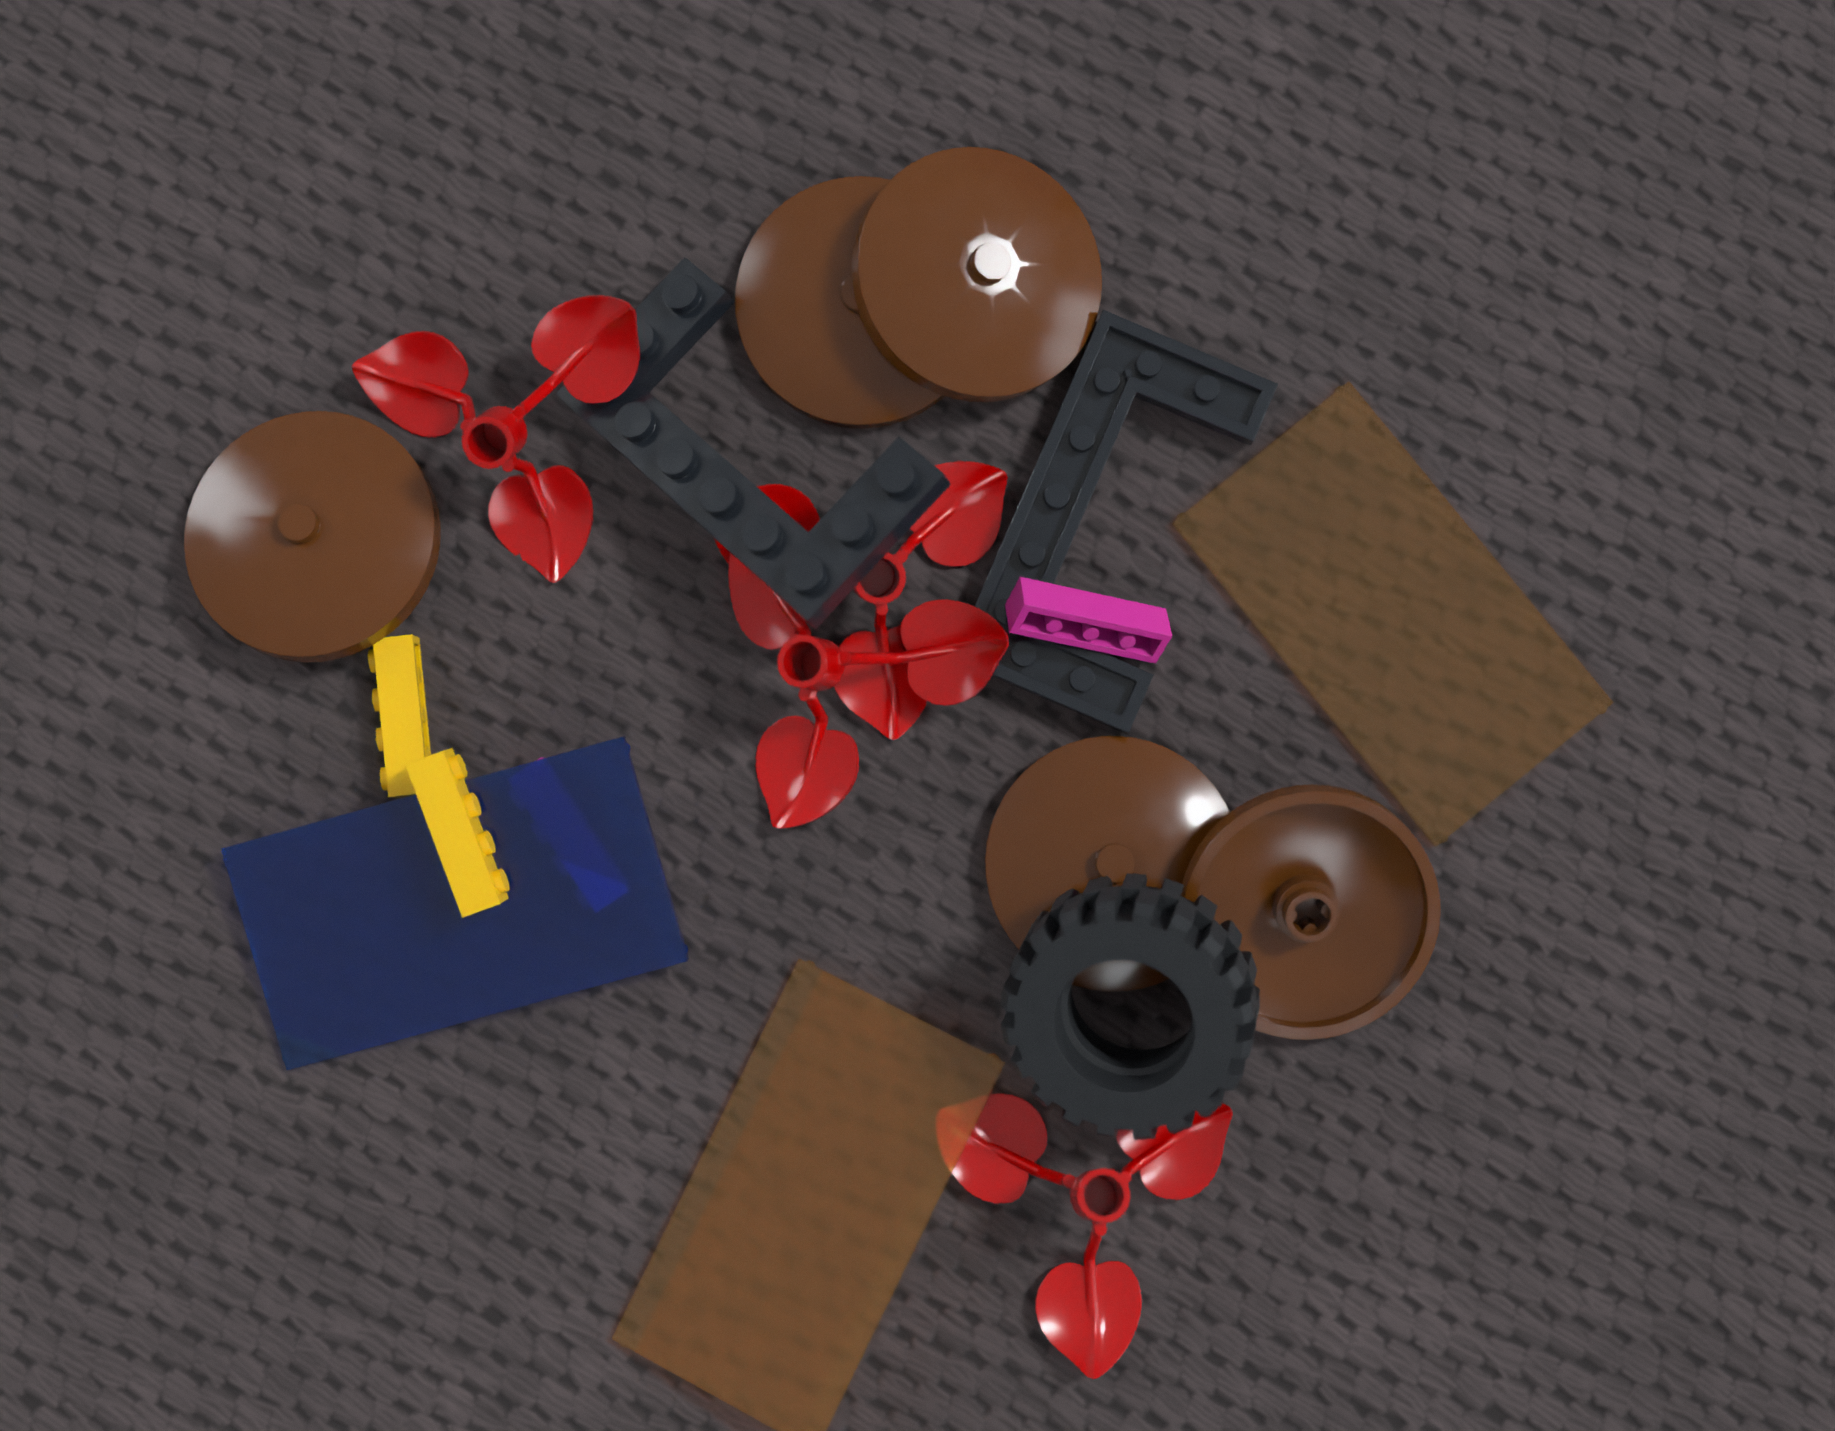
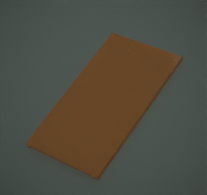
M1347 382L1344 386H1338L1334 394L1188 511L1178 514L1176 520L1172 523L1177 532L1434 847L1440 843H1445L1453 832L1596 716L1604 714L1613 703L1350 382Z
M798 959L612 1339L618 1342L621 1347L631 1349L777 1431H827L1006 1062L1000 1060L998 1055L988 1054L816 967L813 961Z

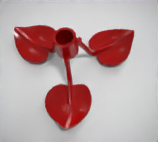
M588 295L557 305L540 320L534 331L531 343L535 359L554 373L514 409L505 406H495L487 409L478 417L475 414L472 398L461 392L469 376L467 362L454 343L442 335L429 331L409 332L396 337L372 353L356 360L352 364V371L370 400L394 423L413 434L423 437H438L450 433L459 422L460 405L462 406L464 417L460 424L463 430L462 447L468 459L482 468L493 469L502 466V469L506 472H511L514 469L524 474L506 477L496 486L488 504V517L495 535L515 556L520 554L524 562L534 567L549 582L556 583L562 579L577 562L588 542L593 523L592 498L583 480L571 468L563 465H554L537 474L531 462L516 457V454L521 451L527 440V427L523 418L562 381L567 391L574 398L593 404L609 402L620 396L630 386L638 371L640 360L637 316L631 304L612 296Z
M956 461L934 465L945 474L951 485L909 529L914 533L902 544L897 552L893 555L886 553L853 589L858 597L874 604L875 632L857 631L850 634L838 646L842 652L907 651L901 639V625L889 630L886 627L887 603L895 600L905 586L906 573L902 564L921 542L926 555L932 561L944 566H966L983 557L995 542L1001 526L1003 500L1008 481L1007 473L1004 470L972 461ZM782 484L757 486L806 531L809 532L820 521L813 503L801 491ZM714 538L721 555L729 564L730 552ZM909 663L845 666L842 678L834 686L839 698L849 710L891 740L900 738L910 729L928 702L920 698L909 685L907 678Z
M730 553L728 570L729 590L733 611L740 628L748 639L756 645L769 650H780L777 665L781 677L791 686L800 688L799 699L806 701L815 717V723L803 716L784 717L767 728L758 744L756 753L757 778L768 805L772 826L778 829L792 828L805 825L823 817L845 799L856 781L859 771L857 744L845 732L826 730L828 716L816 696L817 691L828 690L840 681L845 666L909 663L907 668L908 682L912 690L920 698L936 705H958L976 696L986 686L1009 646V636L1001 624L990 614L973 605L948 599L933 600L915 607L903 618L900 634L907 651L842 652L835 643L811 636V629L807 625V621Z
M1003 1093L987 1094L960 1104L944 1107L938 1112L936 1130L941 1154L956 1181L971 1195L995 1204L1012 1203L1018 1200L1024 1193L1029 1174L1037 1178L1070 1189V1201L1074 1211L1082 1219L1092 1222V1230L1083 1256L1084 1266L1070 1262L1057 1265L1046 1274L1038 1287L1035 1297V1312L1041 1331L1048 1341L1086 1377L1091 1379L1101 1377L1122 1357L1135 1334L1142 1309V1295L1139 1282L1129 1266L1119 1261H1106L1096 1265V1254L1102 1236L1107 1232L1106 1223L1119 1219L1126 1212L1130 1203L1128 1183L1131 1181L1132 1175L1139 1171L1143 1186L1153 1195L1163 1199L1182 1200L1190 1198L1207 1187L1214 1178L1221 1163L1226 1134L1233 1116V1111L1228 1105L1222 1103L1208 1117H1202L1195 1111L1192 1127L1175 1134L1170 1133L1166 1125L1159 1126L1155 1139L1135 1140L1132 1130L1119 1129L1116 1136L1117 1144L1132 1161L1127 1163L1119 1173L1111 1169L1099 1168L1085 1171L1078 1177L1034 1163L1043 1155L1046 1149L1047 1129L1040 1113L1032 1104L1020 1097Z

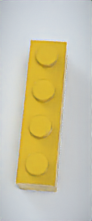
M413 634L384 637L373 644V649L368 650L369 668L372 673L376 672L377 688L372 689V703L375 712H380L381 727L376 729V742L378 750L384 751L385 767L380 768L381 787L383 791H388V797L390 798L416 796L405 764L431 755L419 637Z
M453 748L405 764L462 918L499 905L509 899L507 892L510 891L509 881L502 868L498 869L492 855L496 852L495 844L488 830L483 831L478 817L482 814L481 806L475 793H469L464 780L467 777V769L462 757L459 754L455 755Z

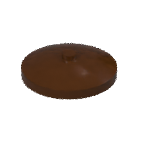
M960 147L938 151L916 160L898 172L884 186L870 204L858 229L853 248L852 282L858 310L868 333L883 355L900 372L920 386L939 395L968 402H995L1015 398L1035 390L1065 369L1078 355L1090 336L1097 319L1102 293V269L1096 241L1088 221L1071 195L1055 179L1039 167L1018 156L989 148Z
M868 176L843 177L813 185L792 196L774 210L761 224L744 253L738 272L735 292L736 319L744 349L752 366L762 381L784 403L814 420L839 427L862 429L893 425L923 413L945 397L909 379L883 355L863 323L854 296L852 257L856 235L870 204L890 181L889 179Z
M305 411L274 418L254 427L232 442L214 460L199 482L187 513L184 533L185 562L188 575L197 597L209 615L225 631L250 648L274 658L295 662H323L350 656L369 648L393 632L411 614L426 592L435 571L441 543V523L436 497L428 478L412 455L394 437L378 426L352 415L329 411Z
M1099 736L1066 744L1046 754L1027 768L1009 788L996 810L990 826L985 853V876L993 909L1004 931L1019 949L1031 925L1042 911H1050L1056 898L1071 888L1078 890L1080 894L1084 893L1089 880L1108 876L1112 881L1113 887L1122 886L1126 874H1146V886L1162 889L1165 878L1182 884L1188 865L1198 846L1213 827L1230 812L1210 780L1191 762L1164 746L1124 736ZM1112 960L1097 963L1077 974L1072 985L1098 991H1130L1156 985L1170 978L1157 969L1143 963L1128 960Z
M1309 784L1279 788L1261 794L1235 808L1213 827L1198 846L1188 865L1182 883L1184 885L1181 893L1182 897L1195 902L1198 896L1204 895L1217 905L1214 916L1215 921L1220 925L1226 920H1232L1243 935L1239 949L1241 952H1252L1257 968L1254 985L1260 988V1009L1256 1031L1281 1038L1311 1040L1339 1036L1366 1026L1386 1014L1410 992L1420 979L1431 958L1439 932L1441 913L1438 882L1428 855L1418 839L1396 815L1377 801L1363 794L1330 785Z

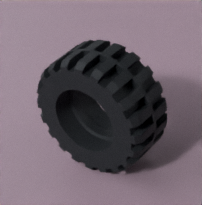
M1126 874L1122 886L1113 887L1112 881L1108 876L1089 880L1084 893L1080 894L1078 890L1071 888L1057 897L1051 910L1042 911L1031 925L1009 968L1010 974L1003 986L1000 1004L1006 1011L1001 1022L1003 1041L1009 1046L1017 1045L1010 1061L1020 1078L1024 1079L1031 1075L1035 1080L1031 1094L1043 1106H1048L1052 1101L1057 1103L1064 1109L1061 1119L1077 1128L1083 1119L1098 1125L1096 1135L1115 1139L1119 1129L1132 1130L1135 1140L1155 1139L1158 1127L1163 1125L1167 1126L1170 1133L1175 1134L1192 1127L1195 1111L1202 1117H1208L1222 1105L1225 1091H1234L1244 1074L1246 1059L1251 1054L1260 1009V988L1254 985L1257 968L1252 952L1240 951L1239 948L1243 935L1233 921L1226 920L1219 925L1214 919L1217 905L1202 894L1198 896L1195 902L1182 897L1183 884L1165 878L1162 889L1146 886V874ZM1112 960H1128L1143 963L1162 972L1179 987L1190 1005L1193 1014L1192 1024L1184 1036L1163 1047L1148 1050L1120 1047L1097 1035L1084 1022L1072 997L1071 988L1073 981L1078 973L1097 963Z

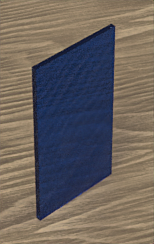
M625 736L465 780L469 793L474 792L479 800L482 814L478 816L483 831L488 830L493 838L496 852L492 855L497 868H502L506 873L510 891L507 892L509 899L503 903L463 918L416 794L222 848L223 862L228 870L286 1070L687 962L689 960L688 946L684 943L630 755L631 747L627 743Z

